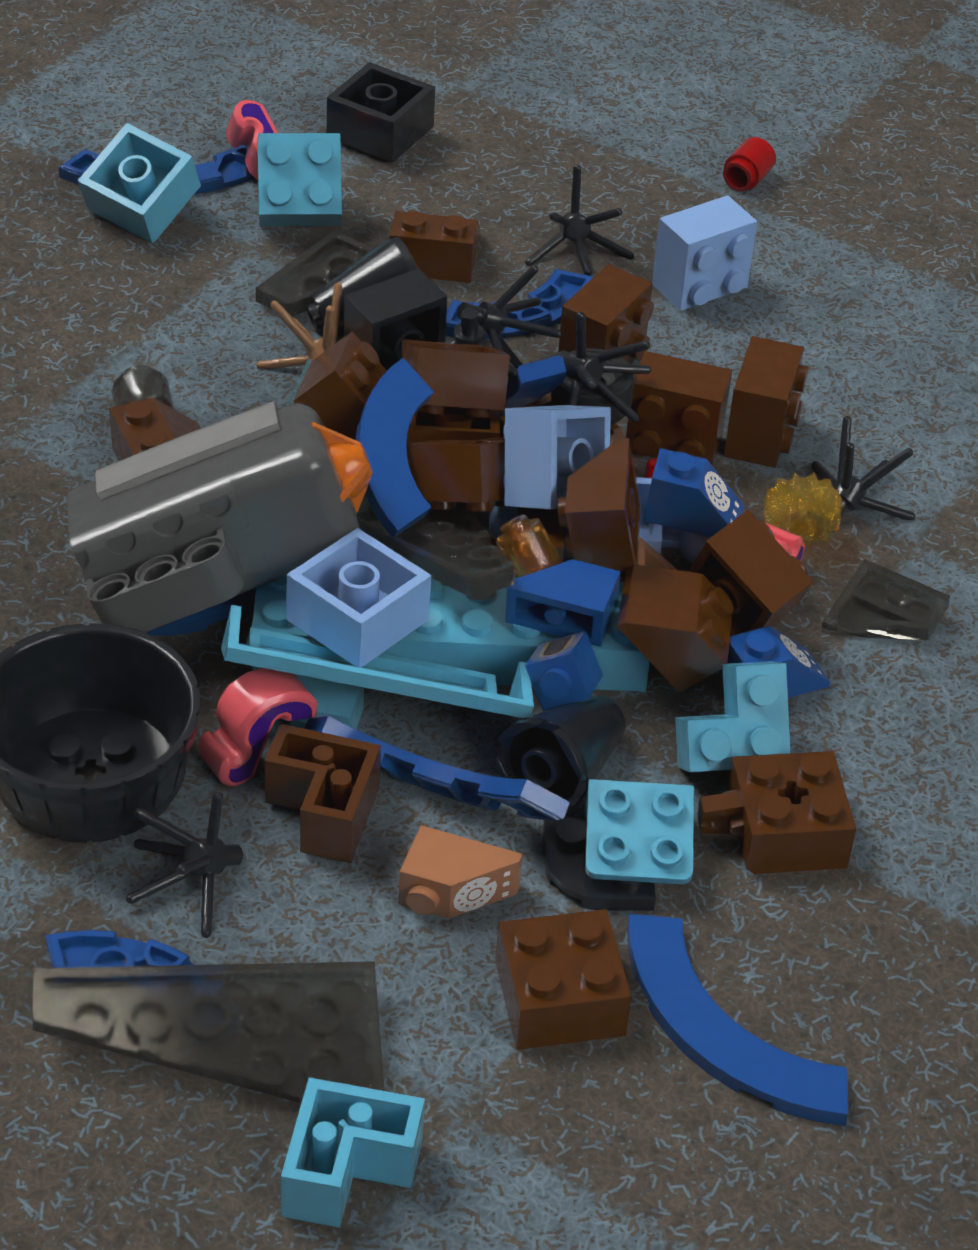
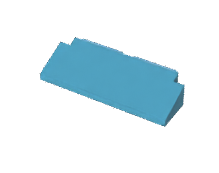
M231 605L221 646L225 661L519 718H526L532 714L534 708L532 685L525 668V662L519 661L509 695L497 693L496 675L382 653L360 668L355 667L316 639L250 627L247 643H239L241 606Z

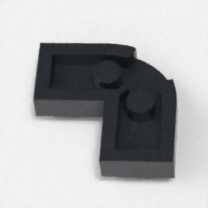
M564 817V819H559V821L543 820L545 872L550 885L555 883L566 894L581 900L580 907L585 909L654 911L656 902L654 883L593 879L586 874L587 818Z

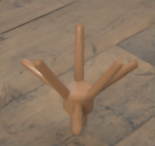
M336 283L334 285L332 305L326 308L323 337L316 340L313 339L298 319L291 317L279 302L272 301L270 304L271 308L307 347L306 352L308 355L259 361L256 365L257 368L271 369L308 365L336 344L342 284Z

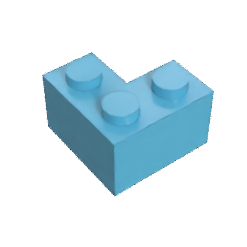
M767 661L722 664L725 714L675 717L678 768L688 772L730 770L732 757L789 754L790 733L786 663Z
M309 1077L281 1174V1217L340 1228L353 1178L411 1188L423 1141L425 1098Z

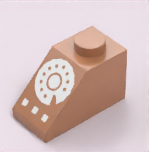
M421 825L399 871L398 904L409 907L412 911L421 915L434 914L450 919L517 894L520 887L523 854Z

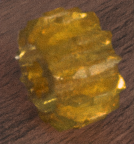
M794 472L791 480L777 478L776 486L767 489V495L764 499V522L802 537L803 542L810 548L815 540L828 542L830 534L839 531L841 512L843 511L842 498L839 495V490L834 489L831 479L818 480L814 472L808 477H800Z

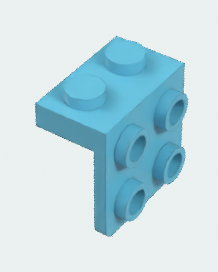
M589 779L584 807V818H587L586 874L590 878L667 884L688 883L693 874L694 786Z

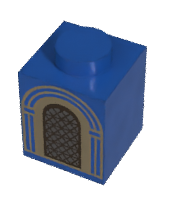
M586 630L540 643L525 665L543 711L589 699L603 676Z

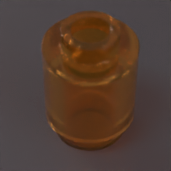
M521 515L508 521L500 528L502 535L496 540V544L515 579L561 563V558L539 518L528 520L526 515Z

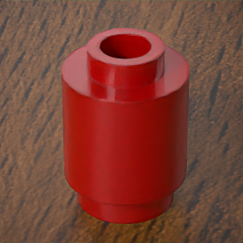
M759 137L746 139L725 161L723 177L727 185L736 191L753 189L776 164V153L773 147L766 140Z

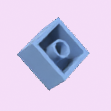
M728 195L659 218L652 278L653 286L679 311L696 305H703L713 299L730 293H737L747 288L757 220Z
M559 405L505 408L503 431L505 439V473L503 477L505 506L558 509L559 497H566L568 476L610 446L611 407Z
M356 528L287 574L286 620L355 667L362 668L429 620L432 575L364 531Z

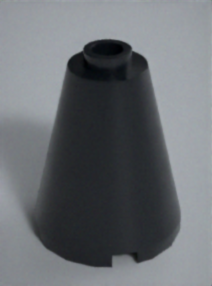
M398 236L383 241L310 295L311 305L306 306V311L315 330L321 328L324 330L326 308L332 305L334 285L336 283H341L343 287L338 333L344 332V295L418 269L408 248Z
M594 696L520 719L502 732L498 742L502 740L501 752L496 755V767L501 778L528 779L570 802L566 811L568 812L582 801L587 793L589 779H596L624 735L626 729L625 717L618 705L612 700L603 696Z

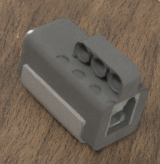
M275 401L187 433L96 470V480L67 491L69 539L73 553L86 578L87 596L102 624L123 626L124 629L131 628L146 633L223 603L234 596L286 577L288 573L356 528H359L357 512L373 471L361 442L324 427L319 415L308 405L295 403L279 408Z

